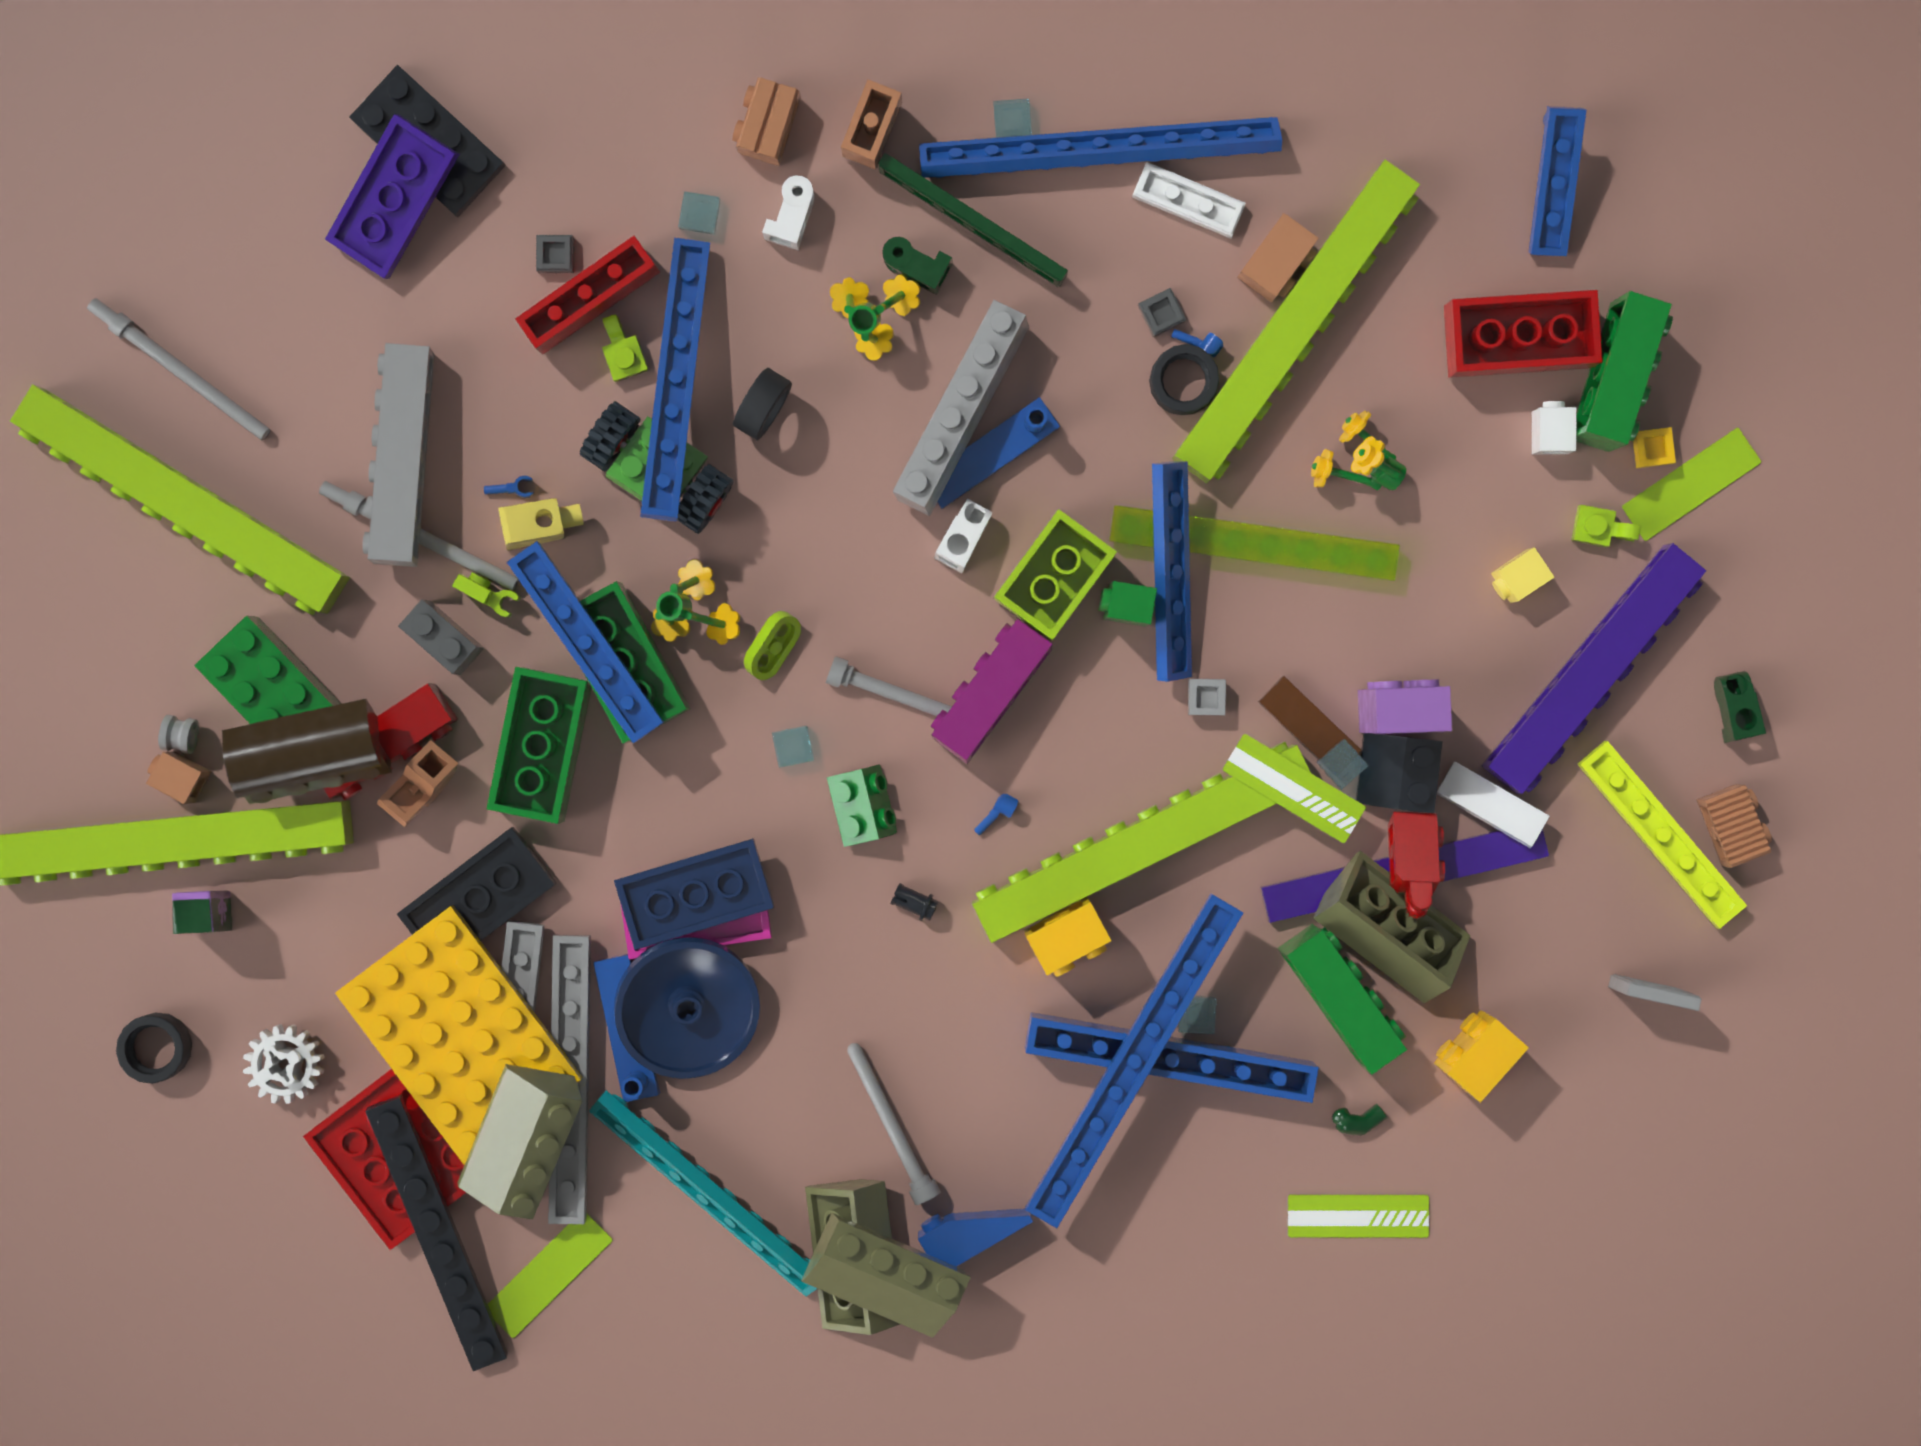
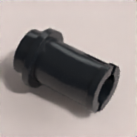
M899 883L890 904L920 916V921H923L924 918L930 921L939 901L933 899L934 895L932 894L928 897Z

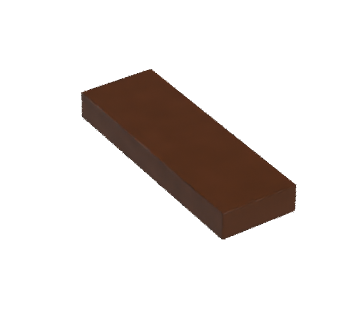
M1282 676L1258 701L1335 776H1338L1362 751L1285 676Z

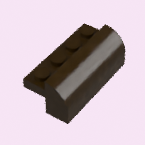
M366 698L222 730L223 759L230 786L236 798L245 797L249 804L267 803L276 798L303 795L312 790L338 787L343 783L361 779H374L379 775L392 773L391 760L379 742L378 717Z

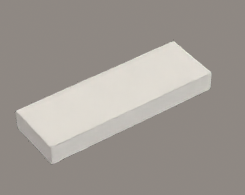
M1146 162L1132 195L1134 199L1228 238H1232L1246 204L1149 162Z
M1455 761L1437 790V795L1528 848L1534 845L1550 817Z

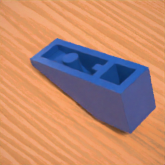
M1025 1208L949 1213L942 1218L937 1214L920 1225L922 1229L918 1231V1241L926 1254L957 1267L1033 1222V1217Z

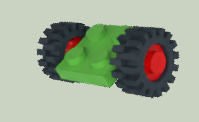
M614 401L613 404L611 403L608 406L607 410L605 409L602 412L600 419L596 420L593 429H590L588 437L584 440L583 446L580 449V456L602 471H607L606 477L642 501L652 419L647 416L639 427L640 417ZM686 443L680 498L683 495V499L679 502L677 521L699 534L703 528L705 529L709 521L712 520L716 511L721 507L722 502L725 501L734 480L710 464H707L702 469L707 462L708 456L689 443Z

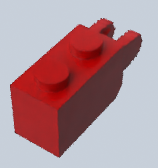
M1393 812L1388 823L1389 884L1397 893H1405L1406 913L1417 920L1427 914V909L1432 905L1433 899L1431 898L1439 882H1443L1445 878L1444 860H1439V848L1443 846L1444 830L1443 826H1438L1437 813Z

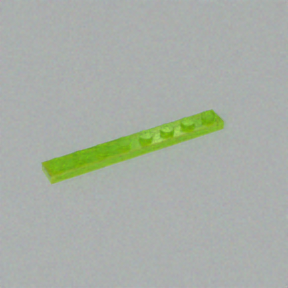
M1114 505L1109 542L1154 548L1153 510ZM1189 515L1190 553L1395 581L1399 544Z

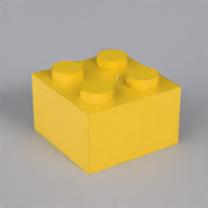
M1087 897L1024 930L1026 938L1046 975L1054 972L1056 977L1072 970L1075 967L1073 961L1084 955L1089 960L1102 954L1107 950L1105 944L1111 942L1108 933Z
M1482 1010L1477 1014L1471 1013L1462 1022L1460 1034L1453 1041L1451 1039L1447 1040L1436 1053L1438 1058L1434 1062L1439 1069L1480 1103L1529 1049L1528 1046L1496 1018Z

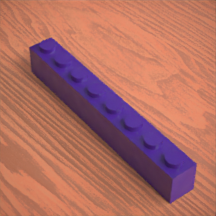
M1674 543L1663 545L1481 766L1513 793L1523 794L1524 791L1531 792L1541 781L1542 776L1539 773L1548 763L1550 765L1554 764L1565 751L1562 745L1571 735L1576 737L1588 723V720L1585 718L1593 708L1599 709L1609 699L1611 692L1608 690L1615 681L1621 682L1629 675L1634 668L1631 662L1638 653L1644 654L1653 646L1657 640L1654 634L1662 624L1667 626L1677 617L1680 612L1677 606L1685 597L1691 598L1703 584L1700 578L1707 570Z

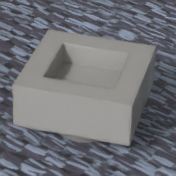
M1189 679L1188 715L1225 716L1226 680Z

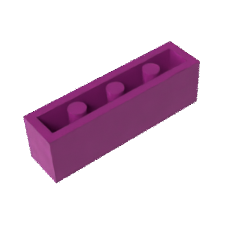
M1019 619L1012 626L1008 623L1005 624L995 638V641L999 643L991 655L985 652L973 668L977 674L970 683L966 681L961 683L952 696L956 701L948 713L942 710L930 726L934 729V732L931 734L932 739L966 764L969 763L1052 651L1053 644Z

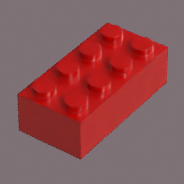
M1598 290L1452 299L1444 305L1448 378L1590 369L1602 363Z

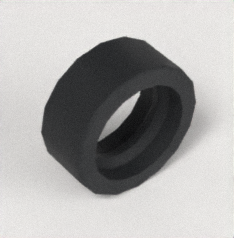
M1189 344L1173 346L1163 352L1153 365L1149 379L1151 394L1157 404L1167 412L1181 416L1195 414L1205 408L1217 393L1220 381L1218 366L1212 356L1202 348ZM1176 360H1192L1200 365L1204 371L1206 380L1204 390L1193 400H1176L1164 388V372L1169 364Z
M768 367L764 369L740 404L733 420V426L755 440L762 438L783 407L790 393L792 382Z
M155 1012L138 1017L123 1028L117 1039L116 1055L119 1065L129 1077L138 1082L154 1084L167 1080L184 1069L191 1057L192 1041L188 1029L181 1020L170 1014ZM160 1027L166 1030L173 1040L175 1047L174 1056L170 1063L162 1068H147L136 1057L134 1042L138 1033L145 1028Z

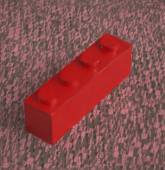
M633 235L516 317L515 320L535 349L543 355L655 277L660 271L635 235Z
M427 683L377 716L379 742L390 758L391 763L400 757L406 761L414 757L422 749L420 744L431 737L434 741H437L452 732L453 729L450 725L459 719L436 684ZM386 774L379 775L378 777L374 778V781L380 779ZM366 779L323 789L330 799L342 796L344 800H347L363 789L360 784Z

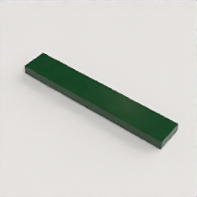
M884 153L878 163L880 174L1056 287L1062 285L1068 273L1066 268L887 153Z

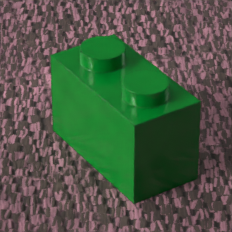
M1113 581L1109 584V588H1104L1101 591L1098 611L1104 612L1103 620L1143 627L1149 626L1152 622L1157 588Z

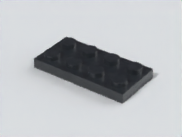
M398 64L349 116L357 126L378 144L393 115L399 114L460 154L435 197L457 218L506 166L500 158Z
M511 827L398 912L397 916L409 932L414 934L447 908L454 905L479 940L482 941L557 883L515 827Z

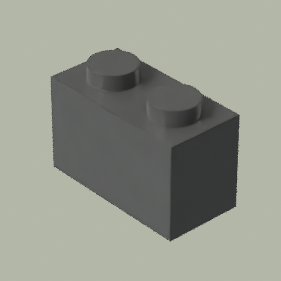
M421 599L398 625L402 631L452 674L461 675L484 649L480 643L429 600Z

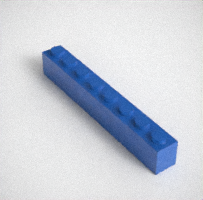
M1031 1012L1025 1041V1052L1033 1055L1108 1067L1130 1029ZM1170 1037L1148 1075L1313 1103L1319 1067L1309 1060Z

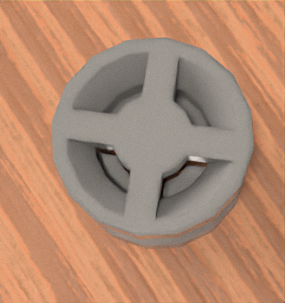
M166 715L162 720L159 730V748L165 751L175 748L179 749L183 754L191 755L198 742V720L188 718L182 721L178 720L174 715Z

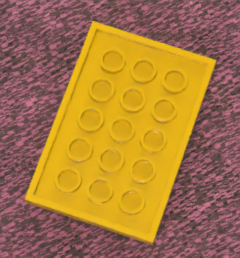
M454 905L447 908L335 992L336 996L464 1165L505 1064L572 1075L575 1077L576 1083L583 1078Z

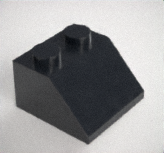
M1363 733L1356 801L1369 806L1434 813L1443 741Z

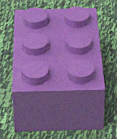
M1439 679L1403 681V688L1402 681L1367 682L1368 689L1358 690L1359 733L1388 734L1452 731L1450 686L1439 687Z

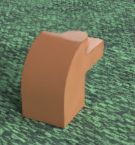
M430 740L406 764L403 775L378 799L377 804L402 826L406 827L425 806L428 807L453 777L458 763Z

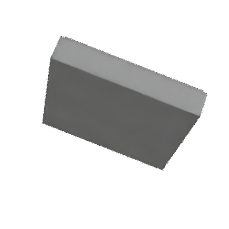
M1617 974L1610 976L1608 985L1609 988L1628 996L1699 1011L1702 1000L1700 996L1680 988Z

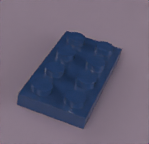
M754 838L614 880L634 950L775 907Z

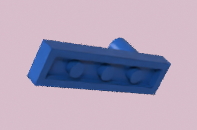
M1547 106L1546 114L1543 117L1544 134L1528 251L1531 255L1567 256L1587 112L1585 108Z
M1040 397L965 448L937 501L941 509H944L1060 428Z
M628 954L597 960L593 963L622 1098L625 1102L657 1096L660 1094L656 1073L643 1067L628 1053L620 1040L615 1024L614 999L616 990L623 974L632 963V959H629Z

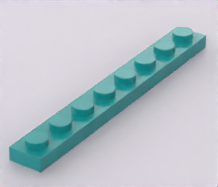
M606 1090L590 1108L589 1112L805 1297L818 1289L801 1281L810 1259L802 1258L791 1249L792 1245L786 1238L770 1231L758 1214L743 1208L731 1191L726 1188H720L715 1184L703 1167L697 1164L693 1165L688 1161L676 1144L665 1141L656 1133L654 1126L648 1120L638 1118L628 1109L627 1103L621 1097L615 1094L611 1095Z

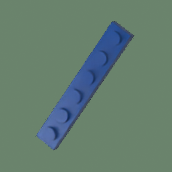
M1188 461L1152 464L1155 588H1157L1155 598L1157 681L1165 682L1192 677Z
M536 541L507 561V564L632 743H636L662 725L664 720L542 545Z

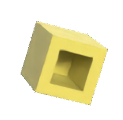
M1535 547L1526 549L1491 573L1495 579L1492 582L1495 591L1503 600L1508 599L1510 603L1520 601L1554 578Z

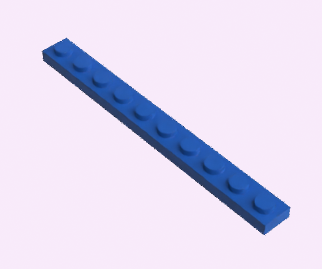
M1278 117L920 143L919 151L921 176L924 178H942L956 175H979L996 172L1011 173L1023 170H1049L1052 168L1118 165L1130 162H1157L1170 159H1194L1197 157L1231 156L1251 153L1264 154L1282 151V135Z
M1210 893L1025 1206L1026 1211L1056 1229L1058 1228L1244 912Z

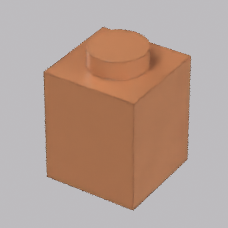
M175 751L162 752L161 755L158 754L152 760L148 768L150 777L146 784L183 804H190L196 802L212 771Z

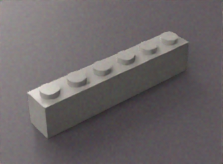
M993 300L893 490L898 501L928 516L931 515L1029 329L1025 314Z
M385 343V353L378 356V375L383 377L382 389H376L375 410L380 411L379 425H373L372 446L377 447L376 461L371 460L369 464V482H374L373 496H368L366 500V517L371 518L370 532H365L363 536V553L368 554L367 559L373 564L417 567L434 367V353L429 346Z

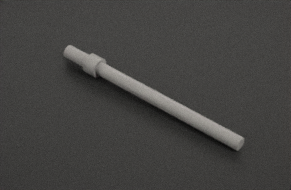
M94 298L89 303L87 309L108 324V330L120 339L124 337L257 438L264 440L270 432L267 426L134 327V321L123 313L117 314L97 298Z
M327 481L323 482L319 494L343 505V510L355 516L361 514L366 517L367 497L355 491L349 493ZM420 528L419 544L512 591L516 588L519 582L516 576Z

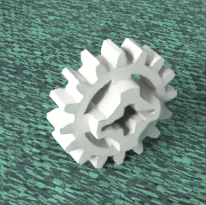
M282 1024L273 1027L272 1033L268 1029L260 1032L261 1040L254 1039L250 1041L249 1045L254 1052L244 1054L243 1059L250 1061L251 1066L245 1068L243 1073L253 1075L254 1079L248 1083L249 1087L256 1085L261 1087L258 1097L261 1098L270 1093L271 1103H277L283 1096L286 1104L295 1101V1094L302 1099L308 1095L307 1088L313 1089L318 1086L319 1083L313 1076H319L324 1073V1069L317 1066V1062L325 1057L324 1054H315L314 1049L320 1043L319 1041L312 1043L307 1041L310 1034L308 1030L298 1035L296 1034V1025L289 1026L286 1032H284ZM284 1041L291 1042L298 1046V1048L288 1047ZM263 1054L266 1057L264 1069H262ZM286 1058L289 1061V1065L281 1069L278 1063ZM304 1059L306 1060L305 1074L301 1070ZM270 1080L280 1081L284 1087L275 1085Z

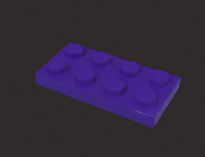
M394 114L325 240L382 278L390 279L460 154L401 115Z

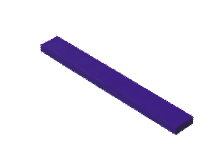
M1543 829L1531 848L1499 830L1443 843L1442 848H1439V860H1444L1445 862L1444 881L1549 857ZM1389 857L1374 860L1389 872ZM1345 867L1260 887L1268 922L1272 923L1316 912L1324 893Z

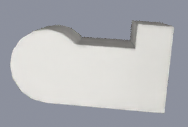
M795 175L789 177L782 186L783 202L777 221L766 219L762 233L765 240L799 250L815 196L810 181L803 176Z
M967 498L958 516H955L940 543L934 559L963 573L993 512Z

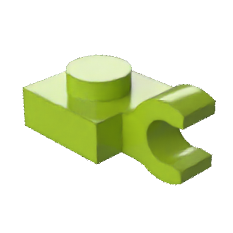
M616 314L602 318L612 343L603 346L602 350L614 382L649 371L637 336L634 335L626 338L620 319Z
M1578 505L1571 541L1607 548L1610 546L1611 538L1631 542L1638 540L1641 526L1614 522L1616 511Z
M474 572L469 577L458 574L452 587L490 606L498 615L511 617L512 613L503 608L502 602L506 597L519 601L521 597L518 593L511 590L495 592L488 588L491 581Z

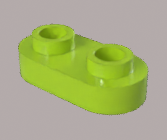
M778 611L772 614L745 654L744 667L746 671L759 680H767L773 677L800 637L801 624L799 620L785 611Z

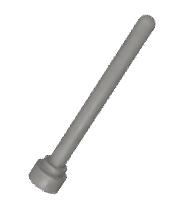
M837 656L834 658L825 682L838 688L840 685L847 687L848 684L935 716L942 710L948 713L952 707L854 671V666L848 665V660Z
M857 1043L850 1044L847 1049L848 1054L912 1181L909 1183L911 1187L909 1193L915 1205L922 1204L940 1194L941 1191L935 1179H930L928 1174L924 1175L861 1046Z

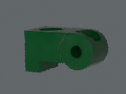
M900 236L889 239L884 244L882 250L884 263L889 270L897 275H905L907 280L917 281L920 287L937 295L953 265L951 256L939 251L936 258L933 259L913 249L911 243L906 238Z
M1746 671L1716 677L1714 680V691L1724 729H1722L1724 743L1766 734L1757 694L1754 692L1749 674Z

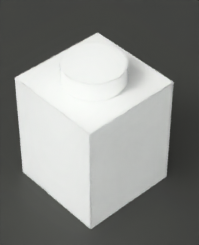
M1564 401L1543 402V407L1532 411V455H1567L1576 451V407H1565Z

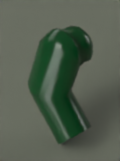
M1377 1103L1361 1115L1350 1114L1347 1108H1340L1332 1115V1121L1337 1125L1336 1129L1339 1132L1358 1136L1367 1134L1388 1118Z

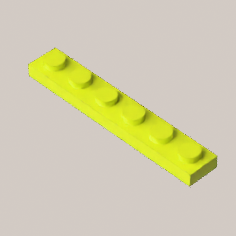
M1608 741L1602 742L1577 764L1715 928H1722L1747 906Z

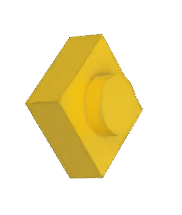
M1672 427L1638 431L1633 441L1636 469L1676 463Z

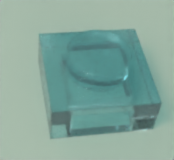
M1194 996L1178 1023L1177 1031L1214 1034L1217 998Z

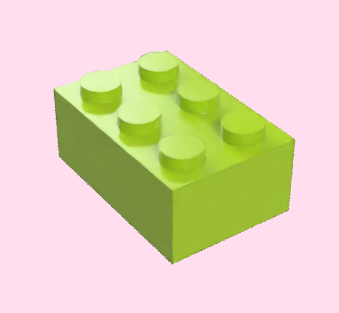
M1058 509L993 599L1052 641L1117 551Z

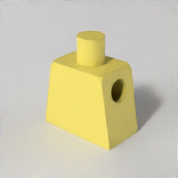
M557 498L498 508L507 551L530 546L536 541L541 544L563 539V529L584 525L580 504L558 507ZM548 516L552 520V524L547 527H540L536 520L538 517Z

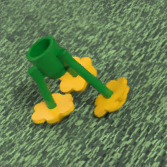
M899 274L895 279H888L884 282L883 291L887 297L878 306L868 303L866 297L869 294V288L864 282L855 283L853 278L846 277L842 283H835L830 287V296L834 299L832 301V309L836 312L842 311L844 317L849 319V325L854 331L856 339L859 340L856 343V350L860 353H865L866 357L872 361L879 360L883 352L888 353L893 347L890 340L894 336V330L890 325L880 323L881 313L888 308L894 307L897 314L906 316L911 312L912 308H917L920 305V299L917 296L920 293L919 283L915 280H907V277L903 274Z
M1363 411L1360 414L1354 413L1346 418L1342 425L1344 432L1339 438L1341 443L1349 442L1358 434L1364 440L1353 453L1352 472L1334 468L1332 462L1333 451L1324 449L1321 457L1317 456L1312 464L1311 476L1315 477L1314 487L1316 488L1324 487L1327 478L1333 475L1368 485L1376 491L1382 486L1393 491L1400 486L1407 470L1405 465L1396 461V455L1384 448V442L1381 440L1377 441L1376 438L1372 437L1364 429L1367 420L1372 414L1369 411Z
M691 559L686 567L678 570V576L681 579L679 583L672 584L670 592H665L658 598L656 609L653 612V617L656 620L651 624V630L656 636H664L666 641L673 642L677 636L684 637L689 634L690 624L687 620H693L708 624L706 630L708 638L716 640L720 645H725L729 639L733 640L739 636L740 627L738 622L740 614L733 611L732 607L726 603L721 604L717 608V612H711L709 616L692 611V602L687 595L691 594V597L698 601L704 595L712 594L716 586L711 579L713 576L712 569L704 567L698 559Z

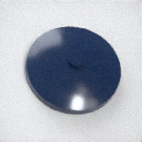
M695 937L667 940L640 954L623 974L614 999V1017L617 1032L628 1053L648 1070L662 1076L679 1079L706 1076L732 1063L750 1043L756 1031L760 1014L758 990L754 978L743 960L733 951L719 943Z

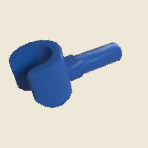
M1177 329L1173 330L1171 336L1187 344L1202 348L1212 358L1216 357L1223 348V341L1211 332L1208 333L1203 341Z
M524 475L518 477L514 483L484 486V494L516 493L518 497L527 499L534 492L521 493L518 490V485L522 481L529 482L533 481V479Z
M1008 794L1000 795L993 809L974 831L981 835L997 819L1000 813L1010 818L1018 805V800Z

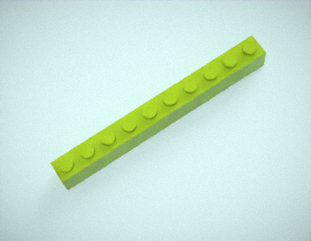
M1386 159L1381 163L1172 457L1174 461H1188V471L1205 483H1208L1212 477L1217 480L1221 478L1231 463L1226 459L1233 447L1240 451L1252 434L1247 430L1254 418L1258 421L1262 420L1272 406V403L1268 401L1270 395L1275 388L1281 392L1294 375L1288 371L1296 359L1302 363L1314 347V344L1309 340L1317 330L1323 333L1334 319L1335 315L1330 312L1337 301L1344 304L1356 288L1351 283L1358 271L1365 274L1377 258L1372 253L1379 242L1384 245L1387 244L1398 228L1393 224L1400 212L1406 216L1419 199V197L1414 195L1420 186L1418 182Z
M32 384L10 420L11 423L21 428L18 434L37 445L41 440L52 447L49 453L67 464L71 460L82 466L79 472L98 483L101 479L113 485L110 491L129 502L133 497L144 505L141 508L143 512L160 521L164 516L175 523L172 527L174 531L190 540L193 536L198 537L205 542L203 548L221 559L224 554L236 561L233 566L234 568L253 578L256 573L267 581L264 584L266 588L280 596H284L287 592L298 599L295 603L297 607L311 615H315L316 611L328 614L350 579L348 575L45 388Z
M1282 742L1270 748L1310 772L1298 745L1292 744L1287 746L1286 742ZM1221 773L1202 781L1201 783L1204 788L1192 794L1189 789H1186L1171 796L1169 799L1172 804L1158 810L1157 805H1153L1137 813L1139 820L1127 826L1123 820L1106 828L1107 836L1096 841L1093 840L1092 836L1072 845L1074 852L1064 857H1061L1058 852L1041 860L1042 867L1031 873L1025 868L1008 877L1010 883L997 889L995 884L981 889L975 893L978 899L972 901V905L990 942L993 943L1277 803L1231 775L1223 778Z
M350 800L0 834V886L20 884L21 877L34 876V882L57 880V873L70 872V879L92 877V870L106 869V875L129 873L128 866L141 865L142 872L163 870L165 869L164 863L177 861L178 868L200 866V859L213 858L214 865L235 863L237 855L249 854L250 861L272 859L271 852L285 851L286 858L308 855L307 849L321 847V854L344 852L343 845L354 843Z

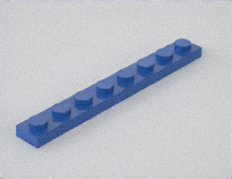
M674 237L640 514L642 518L677 522L710 242Z

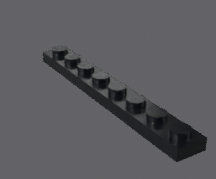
M402 1094L367 1107L365 1110L472 1371L507 1359L508 1352Z

